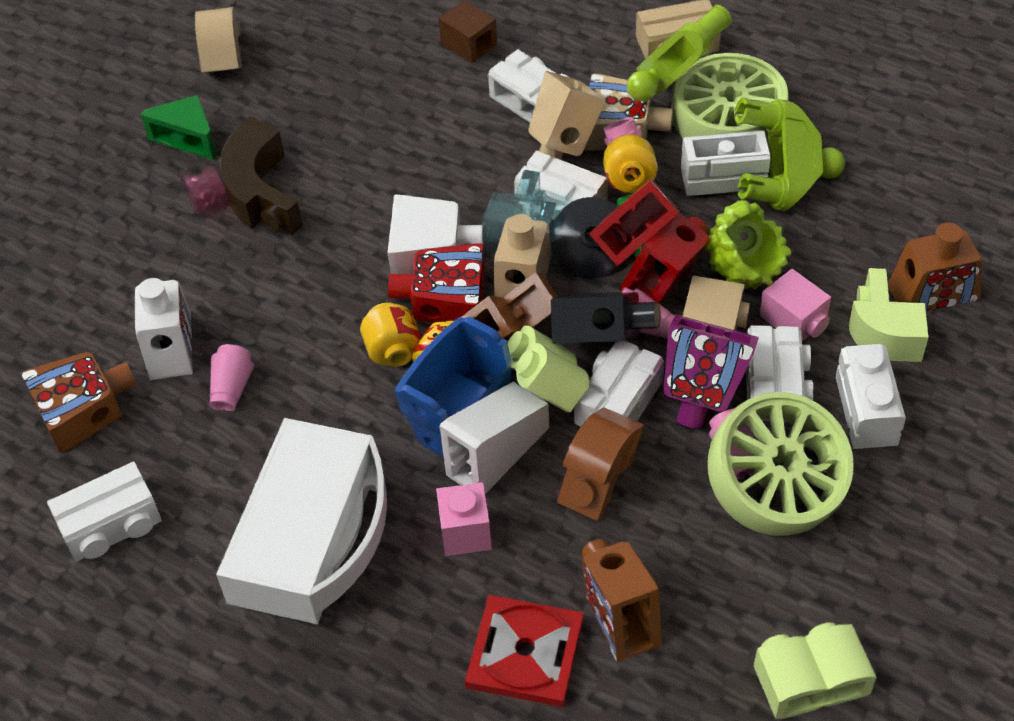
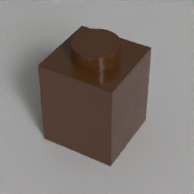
M465 0L438 18L441 45L470 63L475 62L497 45L496 19Z

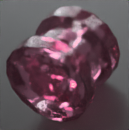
M212 165L203 168L202 172L196 176L187 174L181 177L185 193L196 213L204 211L210 203L221 204L227 201L222 182Z

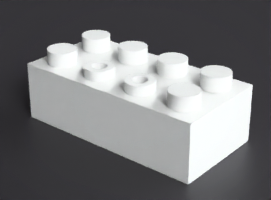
M284 418L216 574L227 604L318 625L323 610L354 584L369 564L377 549L385 526L387 512V491L381 459L372 435ZM373 490L377 493V502L371 525L355 553L339 568L358 536L362 523L364 502L368 491Z

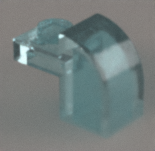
M524 169L515 195L499 192L492 193L482 221L484 246L498 248L506 219L516 214H526L532 220L545 221L550 227L556 203L546 201V191L540 190V172Z

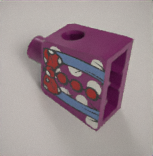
M675 315L668 331L663 392L667 397L682 401L677 416V421L680 424L691 428H702L708 409L719 412L727 410L754 355L759 337L685 316Z

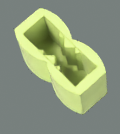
M524 326L521 331L515 332L510 337L508 347L512 361L511 368L516 370L519 385L563 411L571 412L589 388L588 374L584 369L577 366L574 352L559 343H552L551 338L530 326Z
M824 623L813 628L807 636L789 637L785 634L773 636L767 639L761 647L757 648L754 668L775 719H784L814 711L823 706H832L871 694L876 680L873 668L851 624L836 625L835 623Z

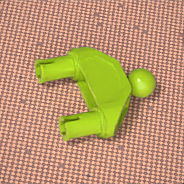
M715 5L697 22L684 24L629 77L627 91L630 97L636 101H648L656 93L658 95L694 65L710 50L712 40L722 30L731 25L732 18L728 10L721 5Z
M740 98L737 102L734 114H741L743 116H736V123L765 127L768 131L770 152V178L744 173L739 179L737 189H746L747 191L738 192L740 199L769 202L770 206L774 209L786 211L805 195L820 176L826 179L836 178L844 170L845 159L843 154L833 147L822 149L821 134L805 112L795 103L782 99L774 100L771 103H764L747 98Z

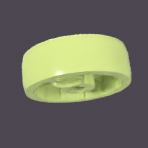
M720 53L700 58L675 82L671 106L673 108L672 120L674 127L682 138L763 130L768 144V131L765 127L736 123L735 117L743 115L734 114L735 107L740 98L764 103H771L777 99L789 101L786 82L773 66L749 55Z
M788 392L761 394L738 405L717 428L710 444L707 463L712 490L725 511L743 526L755 532L772 536L803 533L816 527L839 508L850 488L854 465L849 440L834 416L813 400ZM760 418L770 419L772 434ZM783 420L788 421L792 425L788 437L785 435ZM746 424L758 441L738 431L737 428ZM801 430H804L805 433L799 436ZM731 444L755 456H732L730 454ZM804 447L812 449L817 454L818 465L810 464L812 460L806 456ZM773 461H774L776 464L783 463L784 466H783V465L775 466V464L773 463ZM753 468L754 475L743 483H739L733 469ZM756 483L765 488L759 503L753 500L745 491ZM808 483L824 490L821 495V501ZM793 489L807 507V512L798 513L796 511ZM780 490L783 513L769 508L775 491Z

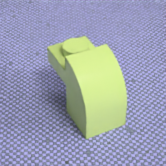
M869 268L865 286H858L857 301L853 302L849 321L850 334L858 346L886 345L890 361L922 362L928 341L925 303L889 302L886 269Z

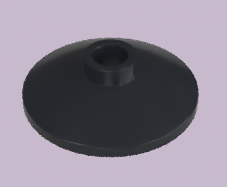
M585 197L569 203L558 213L551 227L550 243L556 261L565 271L584 279H598L609 276L622 267L627 258L616 266L597 243H590L585 238L587 230L596 228L618 206L602 198ZM612 228V231L615 234V236L620 241L624 242L619 232Z

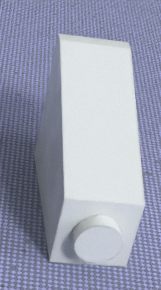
M511 382L445 419L440 424L446 476L460 485L483 482L486 494L549 428V404L517 383Z

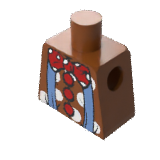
M942 223L936 228L935 235L912 239L906 243L888 282V286L896 302L925 303L926 311L977 301L981 297L982 259L967 231L962 230L954 223Z
M89 352L21 372L60 454L120 418L122 414L114 395L137 385L126 362L102 372L93 354Z
M603 539L589 542L582 550L585 595L616 662L661 646L659 588L630 544L619 542L609 546L607 541ZM629 605V610L624 615L621 607Z

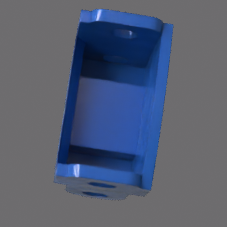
M472 317L458 318L424 349L394 390L400 410L413 427L419 442L441 457L444 456L440 424L448 417L511 383L512 361L507 340L501 338V335L495 329Z

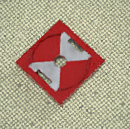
M488 595L465 679L466 689L564 708L583 625L584 612ZM492 627H495L497 630L491 653L489 654L486 653ZM560 641H567L561 667H556L555 663ZM523 642H528L535 649L530 655L524 656L517 653L516 647Z

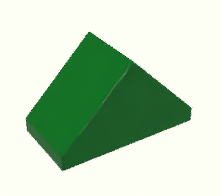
M198 95L145 109L141 113L148 140L214 160L217 156L211 130Z

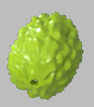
M746 200L737 201L725 207L724 213L717 215L716 226L711 228L710 241L705 248V252L709 254L708 262L711 265V271L718 272L726 278V281L744 284V290L750 287L756 290L762 284L772 285L773 277L782 273L781 267L788 264L786 257L791 255L790 248L785 246L786 239L782 236V228L777 226L775 221L764 220V210L758 204H749ZM742 232H745L746 238L742 240L740 235Z

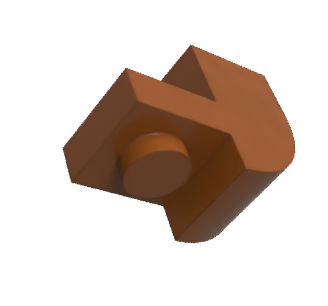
M535 272L504 297H486L464 314L462 318L472 317L495 329L501 335V338L507 340L508 343L510 337L515 332L521 331L524 326H530L537 330L551 319L550 299L557 298L558 296L543 273Z
M605 407L591 414L578 430L562 466L566 467L567 471L557 503L599 521L607 510L617 476L632 465L645 425Z

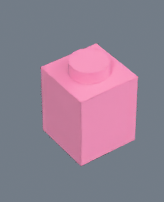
M791 269L763 290L759 316L775 328L778 326L799 327L802 341L808 336L816 338L826 329L829 323L828 312L831 296L794 269Z
M483 482L437 488L445 556L492 550Z

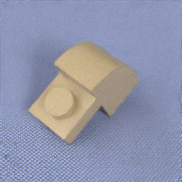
M233 7L196 11L195 29L201 73L242 67L238 37L241 36L239 21L235 22Z

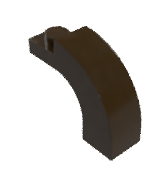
M250 116L233 131L221 152L220 173L227 200L233 213L251 229L262 220L270 229L274 231L281 229L293 236L303 226L298 201L262 181L266 173L285 157L280 131Z

